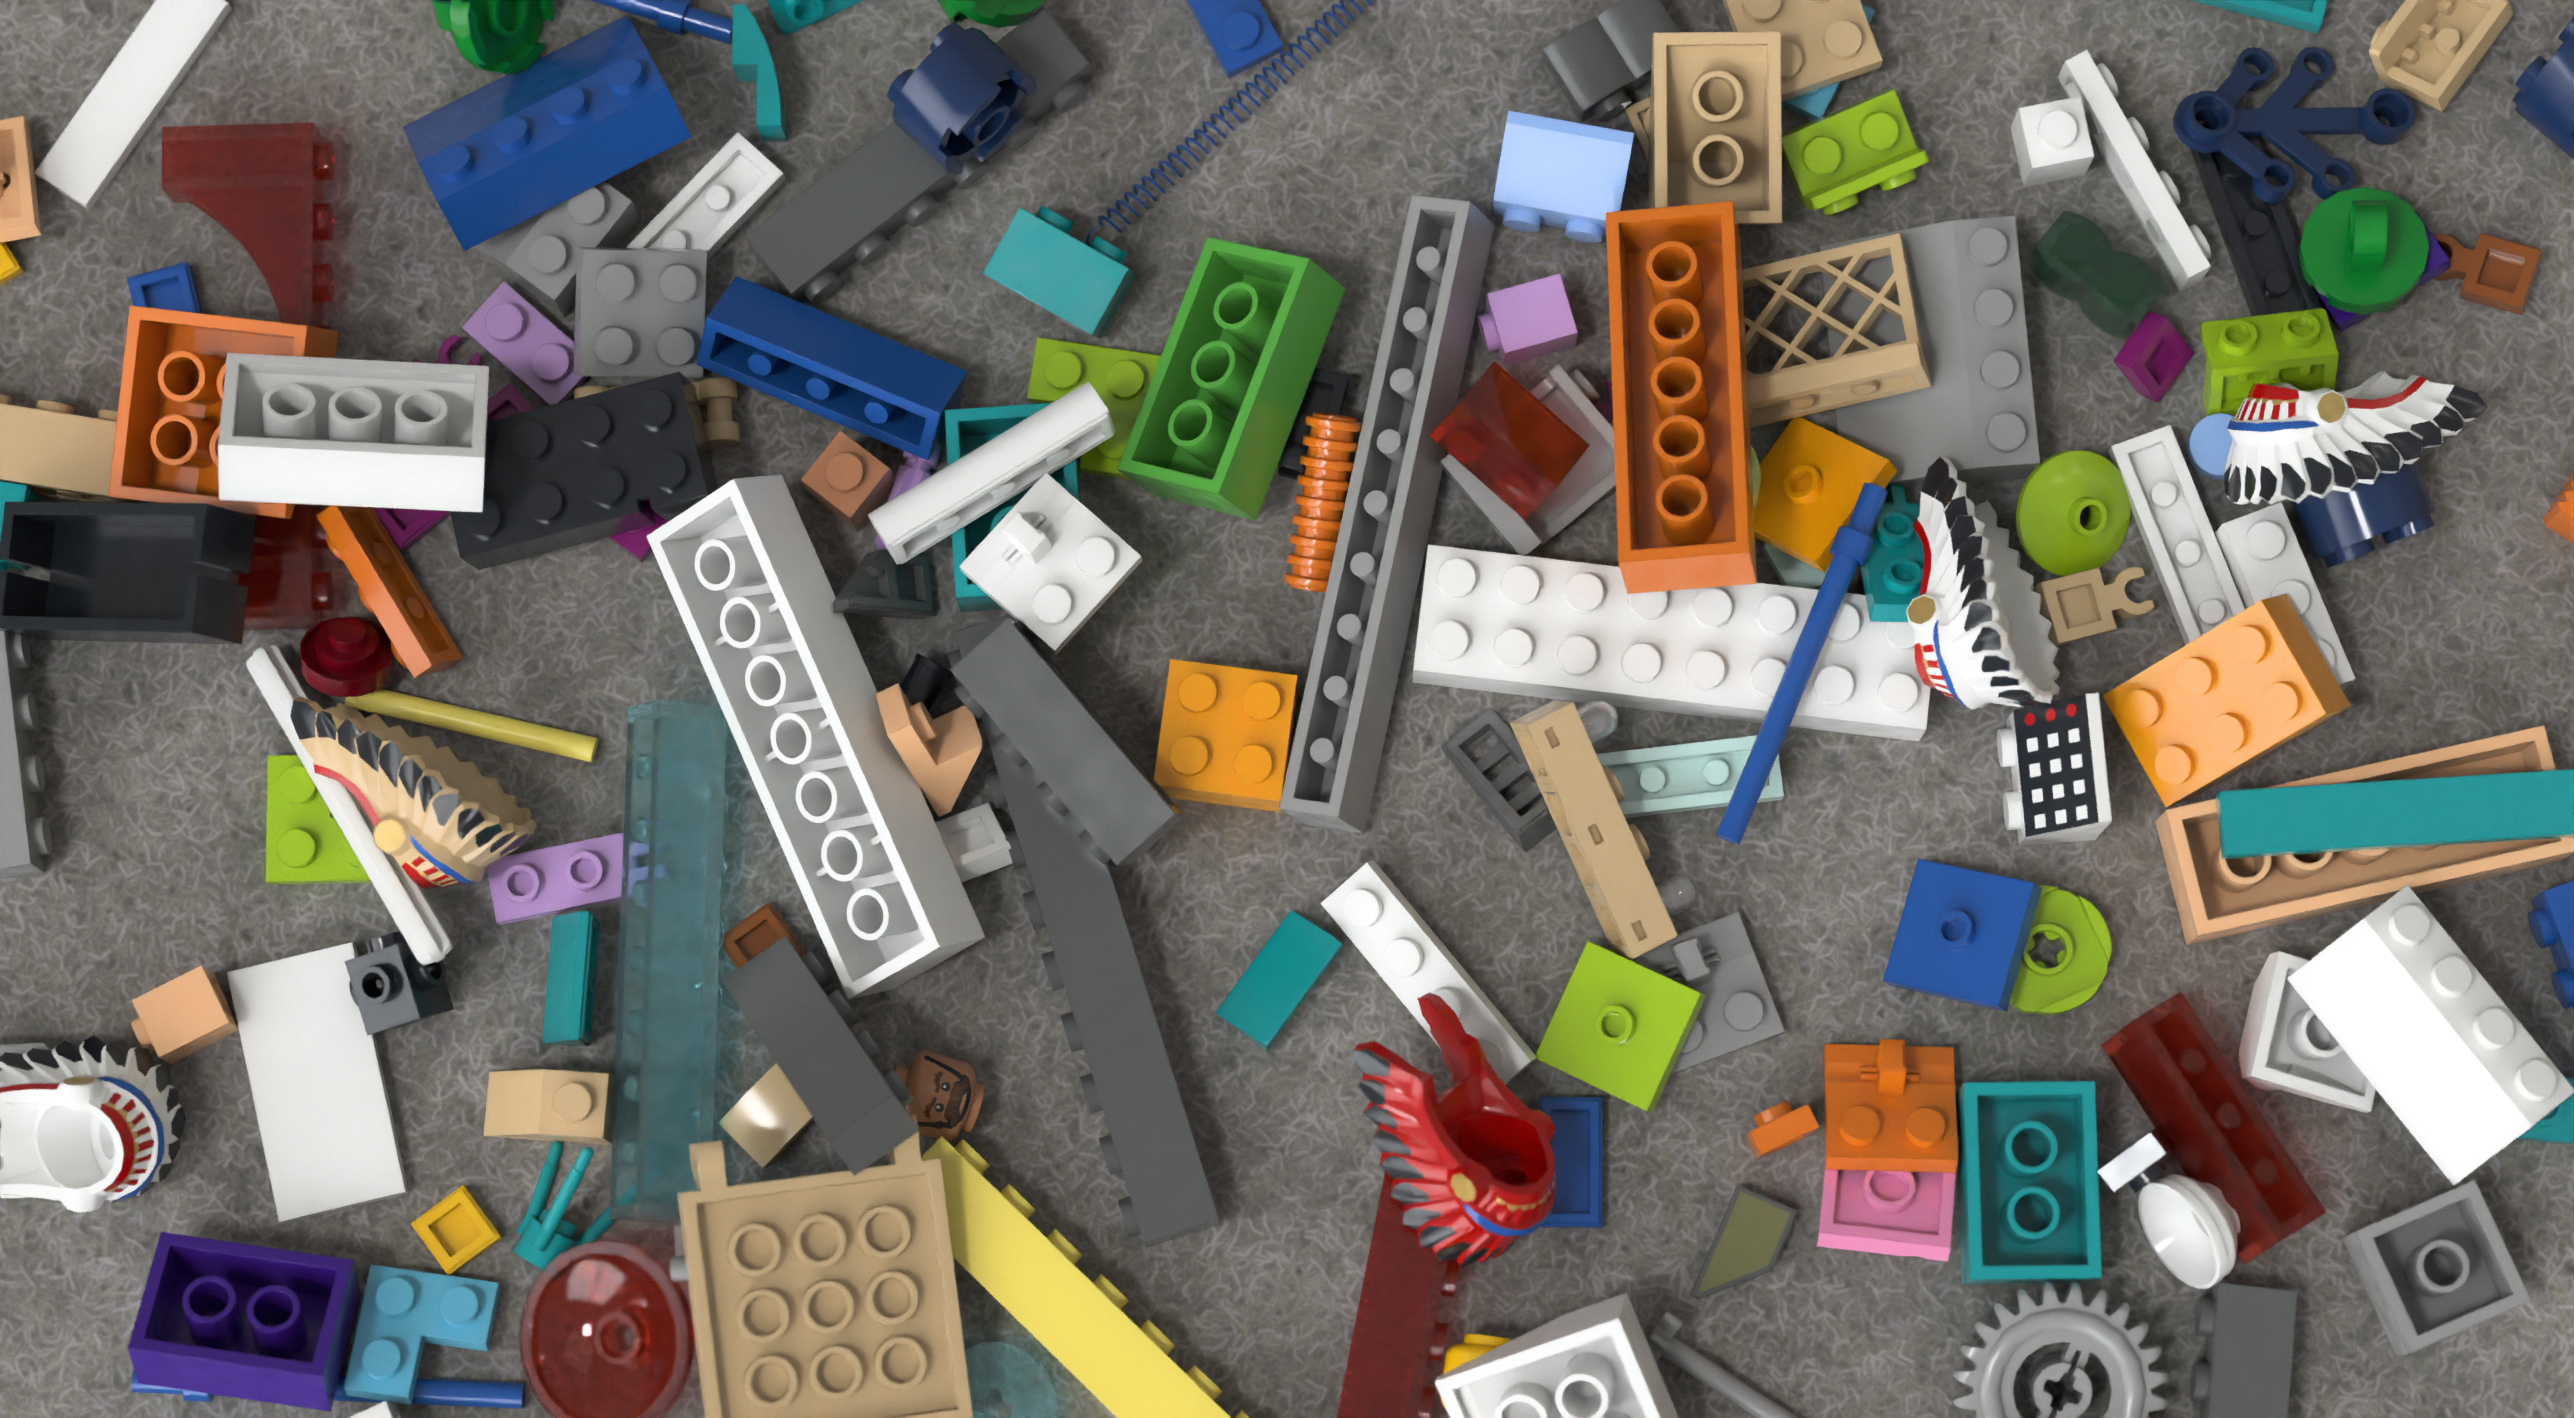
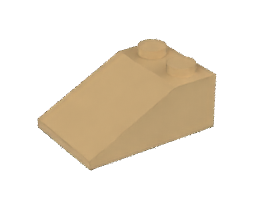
M1781 31L1653 33L1648 157L1649 208L1733 201L1738 225H1776L1782 223Z

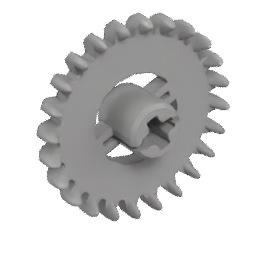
M2049 1281L2043 1282L2041 1302L2034 1303L2023 1288H2018L2017 1300L2019 1310L2016 1312H2012L2001 1302L1994 1301L1993 1308L2000 1323L1995 1327L1981 1320L1974 1321L1976 1331L1985 1342L1982 1346L1962 1343L1960 1345L1962 1353L1973 1361L1975 1365L1970 1368H1956L1953 1371V1376L1956 1380L1972 1387V1390L1953 1397L1955 1406L1975 1410V1413L1968 1418H2022L2016 1409L2013 1395L2017 1370L2028 1355L2043 1345L2066 1342L2067 1344L2062 1354L2045 1355L2036 1361L2030 1370L2028 1378L2029 1390L2039 1408L2035 1418H2048L2050 1413L2052 1414L2051 1418H2077L2085 1412L2091 1403L2093 1393L2091 1381L2084 1371L2091 1352L2098 1356L2106 1368L2110 1386L2106 1407L2098 1418H2151L2148 1416L2149 1411L2162 1410L2169 1406L2167 1398L2152 1392V1388L2167 1382L2169 1379L2168 1372L2163 1369L2148 1368V1365L2162 1354L2161 1346L2158 1344L2138 1345L2149 1330L2148 1323L2146 1321H2139L2125 1328L2124 1325L2130 1312L2127 1302H2120L2118 1306L2107 1313L2105 1312L2107 1300L2105 1290L2098 1288L2087 1303H2083L2081 1288L2076 1281L2070 1283L2064 1300H2058L2054 1287ZM2076 1350H2078V1355L2076 1359H2074V1354ZM2064 1373H2068L2067 1377L2075 1389L2072 1394L2060 1392L2056 1401L2052 1400V1395L2045 1383L2048 1379L2059 1381Z

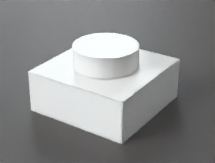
M989 803L935 822L961 882L1012 864L1009 853L1011 846L1005 840L1006 836Z

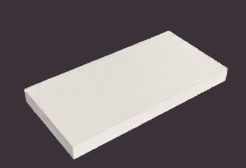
M353 942L227 972L279 1222L282 1224L409 1194L375 1034L367 1036L359 1007L354 1002L350 993V977L345 961L358 957L356 944Z

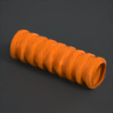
M1313 412V415H1307L1305 419V424L1311 426L1310 435L1303 436L1302 444L1308 446L1307 455H1301L1300 464L1306 467L1305 474H1299L1297 483L1303 485L1302 494H1296L1295 504L1300 505L1299 514H1293L1292 523L1298 525L1297 533L1290 534L1289 542L1295 545L1294 553H1288L1287 563L1292 564V572L1285 573L1284 582L1290 584L1292 588L1326 592L1345 506L1346 492L1350 480H1348L1349 472H1352L1354 461H1351L1352 452H1356L1358 442L1353 441L1354 433L1361 431L1362 423L1356 421V418Z

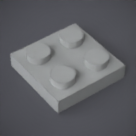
M577 247L574 374L578 376L660 377L680 372L684 377H703V367L696 365L705 327L707 251L701 249Z

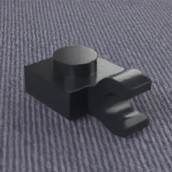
M1315 367L1278 463L1279 476L1297 480L1299 474L1305 473L1306 466L1300 464L1301 455H1307L1308 446L1302 444L1303 436L1310 435L1311 426L1305 424L1306 416L1313 415V412L1340 415L1348 390L1350 376Z

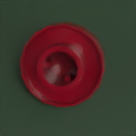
M335 617L320 622L306 632L300 643L301 674L310 686L322 693L337 697H359L374 692L389 681L394 671V654L391 650V640L384 628L370 620L357 617Z

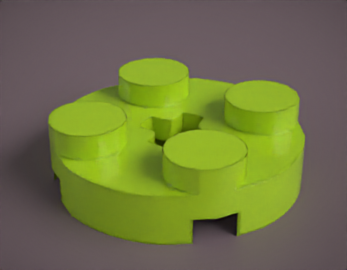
M2039 885L2042 888L2009 1004L2021 1013L2055 1016L2080 1007L2096 993L2107 974L2112 952V942L2105 920L2091 902L2081 896L2077 897L2069 891L2058 890L2059 887ZM2043 933L2044 938L2048 942L2059 940L2062 944L2063 950L2055 956L2056 967L2047 968L2042 961L2034 963L2031 960L2028 952L2035 947L2033 939L2035 935Z

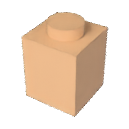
M202 965L131 1000L139 1015V1018L131 1021L140 1045L142 1048L149 1049L150 1054L156 1052L160 1059L170 1064L239 1031L237 1020L214 972Z

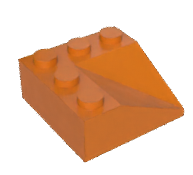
M130 306L108 497L155 503H207L245 514L291 519L295 507L294 503L219 500L218 441L227 353L336 358L339 331L307 325Z

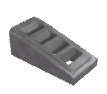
M1492 708L1441 746L1442 751L1524 852L1532 849L1557 829L1545 800H1542L1522 817L1519 816L1543 796L1515 734ZM1491 730L1493 732L1492 734L1474 743L1487 731ZM1492 735H1495L1501 744L1474 764L1467 755ZM1511 755L1516 763L1489 782L1484 775ZM1528 776L1533 783L1507 802L1502 795Z

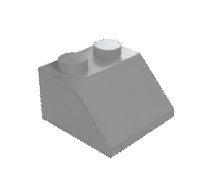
M603 181L471 249L565 317L576 301L577 247L619 248L641 221V218L629 198Z

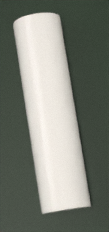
M1087 381L869 513L868 518L895 563L902 565L1029 488L1045 472L1049 475L1113 437L1116 430L1109 410L1093 386Z

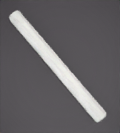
M275 645L256 649L253 651V655L246 661L249 673L415 958L422 965L441 961L452 949V941L421 888L409 878L393 855L387 854L375 846L374 825L356 797L338 781L315 773L313 759L300 742L290 718L293 700L298 697L309 699L287 659L281 649Z

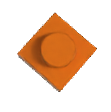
M1787 1100L1754 1116L1753 1119L1758 1128L1749 1131L1745 1138L1755 1159L1759 1160L1815 1133L1819 1125L1808 1104L1792 1110Z

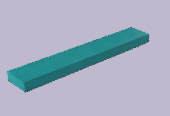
M2574 769L2219 791L2216 794L2222 859L2574 837Z

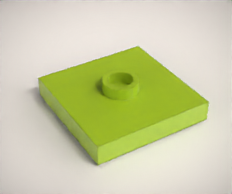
M1587 941L1536 1052L1537 1060L1642 1110L1653 1113L1707 995L1593 942Z

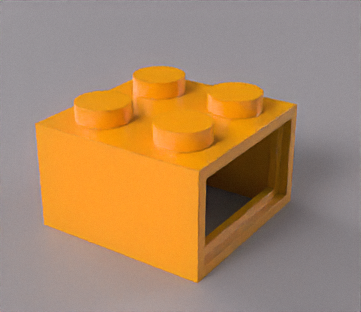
M1170 659L1154 780L1173 799L1282 812L1279 806L1288 769L1298 694V675Z

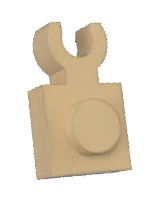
M2095 568L2044 581L2033 586L2034 592L2041 594L2042 597L2040 614L2052 623L2048 639L2055 646H2060L2107 634L2117 629L2113 613L2124 619H2133L2154 608L2152 600L2134 603L2125 594L2127 583L2145 576L2143 568H2127L2111 577L2107 585L2103 583L2100 569Z

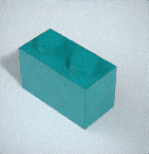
M1043 205L1040 206L1036 215L1019 207L983 274L1090 335L1101 339L1138 274L1123 265L1128 253L1098 236L1094 237L1090 246L1069 235V232L1074 223Z

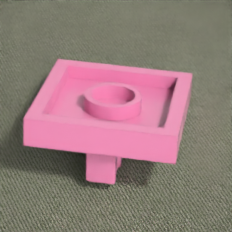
M1824 1166L1817 1246L1896 1256H1918L1930 1260L1948 1261L1951 1248L1956 1173L1825 1169Z

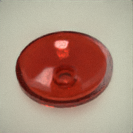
M596 1241L580 1244L568 1249L553 1259L542 1270L533 1283L524 1303L519 1328L521 1362L533 1394L552 1418H662L680 1397L689 1378L694 1357L695 1337L693 1319L688 1301L680 1284L671 1281L670 1270L659 1259L646 1250L629 1243ZM628 1327L633 1332L632 1347H629L624 1339Z

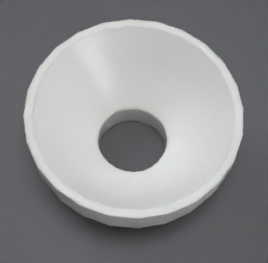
M2170 1174L2154 1180L2142 1189L2139 1195L2138 1210L2144 1233L2158 1258L2171 1273L2191 1287L2208 1289L2231 1272L2236 1259L2237 1233L2240 1232L2241 1228L2236 1210L2228 1204L2219 1188L2185 1176Z

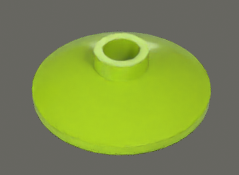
M2066 450L2048 457L2031 472L2021 489L2017 501L2016 528L2024 551L2037 566L2053 574L2068 576L2100 568L2115 555L2127 534L2131 517V506L2120 471L2108 459L2097 453L2086 450ZM2088 506V517L2082 526L2080 514Z

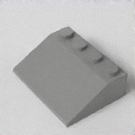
M2015 215L1950 220L1820 246L1819 251H1824L1897 233L1901 234L1904 241L1923 353L1928 363L1932 387L1836 408L1837 435L1889 459L1897 472L1888 485L1902 484L1903 488L1922 487L1928 468L1940 456L1950 459L1957 470V480L1965 483L2027 479L2031 472L2039 466L2040 455ZM1891 255L1867 260L1854 279L1879 293L1894 272ZM1847 265L1836 268L1843 271ZM1822 272L1823 293L1825 296L1836 280ZM1846 288L1828 315L1853 329L1872 302ZM1896 291L1890 301L1900 306L1898 292ZM1883 309L1864 337L1878 346L1904 341L1906 338L1903 321ZM1827 327L1829 357H1833L1846 338ZM1857 345L1853 352L1864 349Z

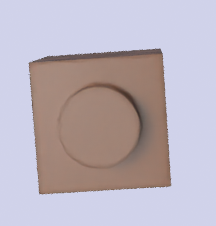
M841 430L800 479L811 498L856 532L867 521L868 514L873 512L892 490L895 481L888 466Z

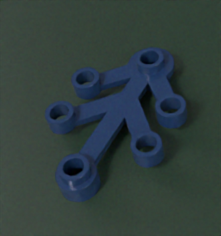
M2252 47L2240 53L2231 68V74L2215 92L2201 91L2184 98L2175 110L2173 126L2177 136L2186 146L2202 153L2220 151L2253 177L2252 189L2258 198L2268 203H2277L2282 201L2293 187L2295 174L2286 162L2279 159L2270 160L2243 137L2261 135L2313 176L2311 184L2315 194L2321 199L2326 200L2339 191L2351 189L2355 182L2354 170L2346 161L2329 156L2304 135L2363 134L2373 144L2390 145L2400 141L2411 127L2415 119V109L2405 94L2391 88L2375 91L2363 107L2294 108L2309 90L2321 88L2333 71L2334 65L2331 56L2318 47H2307L2299 53L2291 66L2288 77L2260 109H2234L2247 91H2257L2263 88L2274 71V62L2271 56L2262 49ZM2304 62L2315 63L2319 67L2321 74L2309 72L2305 68ZM2244 64L2254 65L2259 69L2261 75L2251 74L2246 70ZM2376 117L2385 118L2389 122L2390 127L2382 124ZM2196 120L2206 122L2211 130L2204 128ZM2325 174L2336 176L2342 186L2331 184L2326 179ZM2265 175L2276 177L2281 182L2282 187L2271 185L2266 180Z

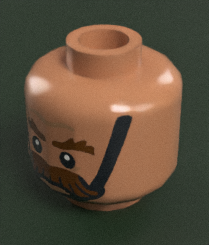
M922 1049L910 1058L906 1067L898 1064L894 1065V1071L915 1099L905 1109L909 1115H916L920 1136L936 1141L942 1136L947 1142H950L961 1131L965 1133L972 1131L983 1101L985 1085L976 1082V1071L970 1063Z

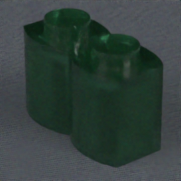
M2063 211L2036 244L2028 261L2031 271L2043 286L2060 297L2077 301L2084 315L2094 326L2104 333L2119 339L2127 340L2148 311H2151L2164 290L2157 274L2145 262L2129 253L2114 250L2106 234L2095 223L2084 216L2069 211Z

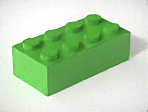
M1207 237L1117 470L1154 496L1256 521L1346 287L1309 258Z

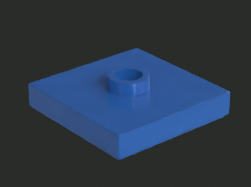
M1918 859L1883 981L1897 988L2007 1012L2042 888L2033 882Z

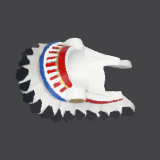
M2381 371L2360 385L2339 392L2329 388H2320L2311 392L2300 391L2285 382L2273 385L2253 383L2247 397L2243 399L2236 416L2231 418L2227 426V430L2233 440L2224 471L2225 495L2235 504L2244 505L2249 502L2259 504L2261 499L2273 505L2285 499L2299 504L2308 495L2323 499L2332 490L2350 493L2357 482L2372 485L2379 473H2396L2403 464L2412 465L2421 457L2422 448H2434L2442 445L2443 436L2457 435L2463 428L2464 422L2474 420L2488 407L2478 393L2455 385L2430 382L2416 375H2411L2407 380L2398 379Z
M1940 456L1928 468L1921 490L1920 515L1912 526L1922 541L1924 552V572L1919 596L1912 599L1906 609L1908 622L1915 630L1914 651L1918 675L1924 685L1938 690L1945 696L1956 699L1961 705L1972 710L1983 708L1989 703L2017 707L2051 704L2052 695H2058L2060 690L2059 686L2054 682L2058 679L2060 672L2053 664L2058 647L2048 639L2052 623L2040 614L2042 597L2041 594L2033 591L2034 576L2020 569L2021 555L2019 551L2009 548V529L1997 527V513L1990 503L1986 501L1974 506V503L1966 497V483L1957 480V470L1950 459Z
M95 1035L85 1039L80 1046L64 1040L52 1050L32 1048L23 1054L5 1052L0 1056V1197H35L62 1201L67 1210L90 1212L101 1208L105 1201L115 1203L134 1195L140 1197L147 1190L153 1188L155 1182L164 1180L172 1169L173 1160L180 1148V1137L184 1132L186 1121L183 1107L179 1104V1092L171 1085L169 1069L163 1065H156L149 1049L131 1048L125 1040L106 1044Z

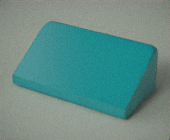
M1291 910L1215 1014L1268 1051L1341 952L1343 943Z
M577 911L559 915L552 919L542 1042L545 1044L587 1047V1043L591 1044L600 922L588 911Z

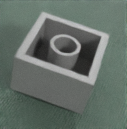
M2476 1180L2342 1237L2396 1357L2413 1353L2531 1301Z

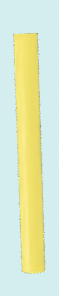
M381 688L359 697L345 698V706L354 707L359 710L591 763L594 761L599 741L598 738Z

